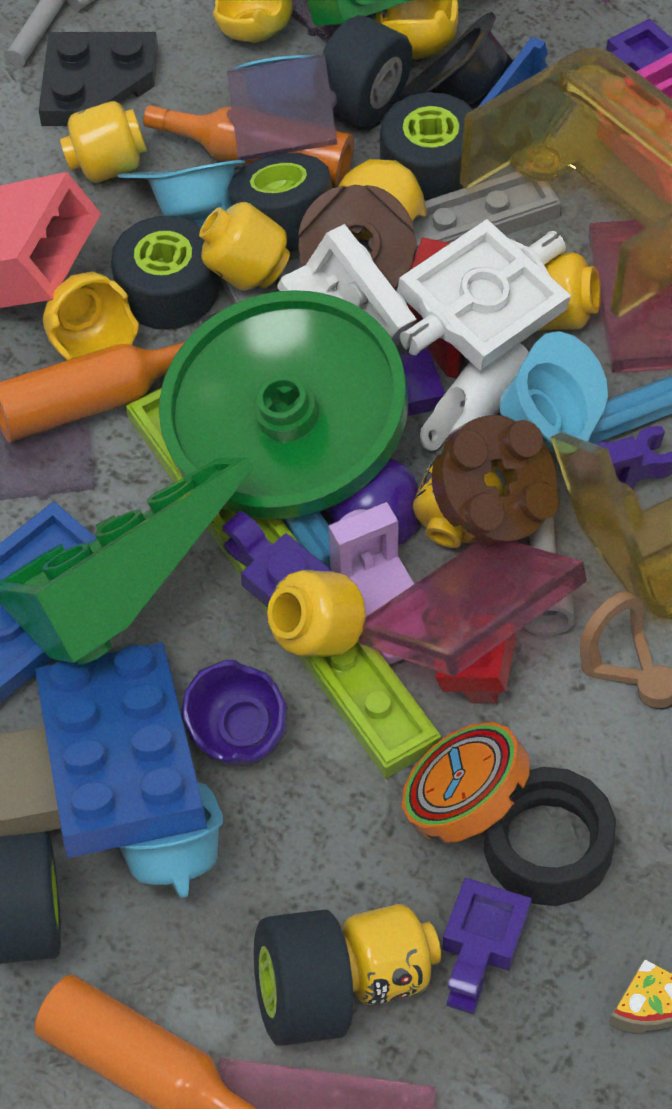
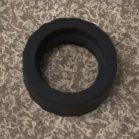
M539 767L529 770V777L524 788L517 783L515 790L509 796L514 802L509 811L502 819L485 830L484 854L490 872L505 890L532 898L531 904L559 906L581 900L601 884L612 862L616 818L607 796L590 779L569 769ZM539 806L561 807L577 815L587 825L590 833L589 848L585 855L573 864L557 868L537 866L521 858L512 849L508 836L509 826L513 819L527 809Z

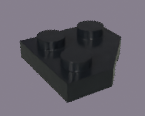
M49 32L39 103L41 126H68L70 116L76 112L109 101L120 102L130 94L140 97L155 86L158 55L156 32Z

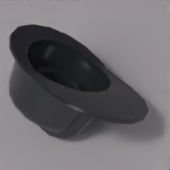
M493 12L487 13L473 23L448 52L421 72L404 88L402 95L394 104L410 95L433 92L449 94L465 101L472 109L478 108L513 62L512 58L505 52L502 45L491 32L496 19Z

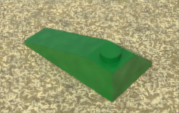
M218 458L153 493L147 499L150 510L143 514L141 510H133L118 517L113 515L96 524L97 531L95 536L97 539L89 543L78 544L66 550L62 544H59L0 580V604L49 658L71 663L77 662L78 665H82L101 657L111 649L112 643L110 639L129 627L253 470L248 458Z

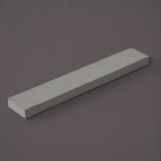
M536 164L426 200V216L419 217L417 215L412 223L418 249L422 237L452 243L486 219L504 235L560 217L561 202ZM357 240L371 254L372 250L368 245L369 241ZM299 250L290 252L284 270L267 288L257 286L252 290L241 291L220 277L232 305L254 296L278 290L277 285L284 275L302 267Z

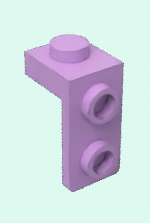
M385 502L368 510L359 509L343 516L338 522L329 525L330 568L332 572L348 576L358 585L365 603L366 618L364 628L388 664L395 663L441 643L442 630L398 557V520L388 503Z

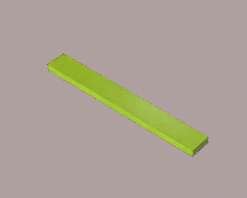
M160 388L126 405V411L131 424L171 480L175 482L183 477L175 466L162 436L159 419V401L162 389ZM222 508L206 529L241 576V572L247 567L235 560L223 548V543L230 537L222 531V526L237 513ZM251 517L259 525L272 545L285 533L297 541L282 519ZM258 600L267 613L268 607ZM364 631L356 645L344 654L332 657L298 656L385 779L419 761L432 746L442 740V736Z

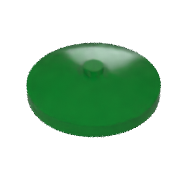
M301 290L276 291L254 296L227 307L208 319L191 334L176 353L167 370L160 394L159 419L164 442L182 477L218 458H248L253 470L223 506V509L233 513L242 511L254 518H294L325 510L344 501L365 487L382 470L393 455L402 437L407 421L409 392L402 361L393 340L378 321L366 311L351 302L325 293Z

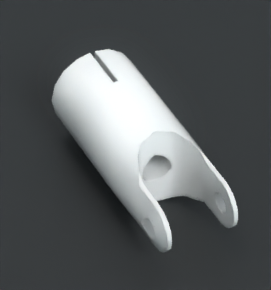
M519 343L481 371L469 362L437 403L433 413L421 428L420 440L423 447L429 451L437 450L456 428L478 417L497 415L500 412L499 404L502 392L517 375L520 366L529 353L528 350ZM430 431H431V433H432V439H431V441H430V439H429V432H430Z

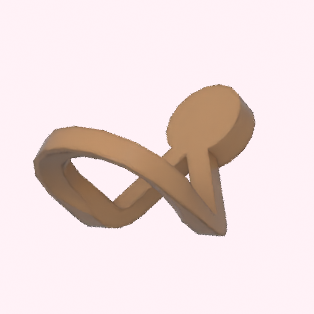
M628 591L616 593L593 613L584 628L580 641L582 671L597 679L636 684L639 698L644 704L654 708L668 707L672 705V669L667 666L653 665L643 631L645 610L643 602ZM626 609L630 610L631 632L642 670L605 665L602 663L598 649V642L603 629L616 614Z

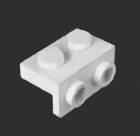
M345 224L327 232L308 263L284 275L277 285L280 291L301 290L320 292L353 303L378 321L389 334L395 346L400 342L401 332L408 330L416 321L402 295L394 290L373 262L368 250L357 241Z

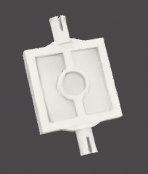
M486 219L399 278L397 292L423 318L408 330L401 332L400 341L405 350L410 347L409 353L417 355L422 349L438 338H443L481 371L567 310L571 297L565 289L549 276L544 266L565 252L566 245L563 238L559 236L556 239L557 232L549 231L545 236L527 247L507 238Z

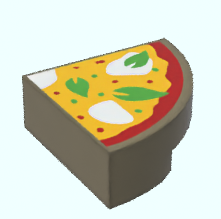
M644 958L611 1014L609 1025L635 1034L646 1033V1030H659L671 1027L672 972Z

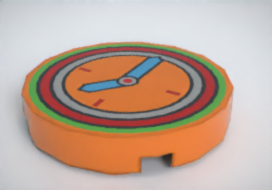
M495 722L475 723L450 733L432 746L413 767L403 787L402 809L409 822L419 834L429 840L432 837L439 836L444 843L460 842L483 833L502 819L514 804L509 796L515 790L517 783L524 788L529 777L530 756L514 733L506 726Z

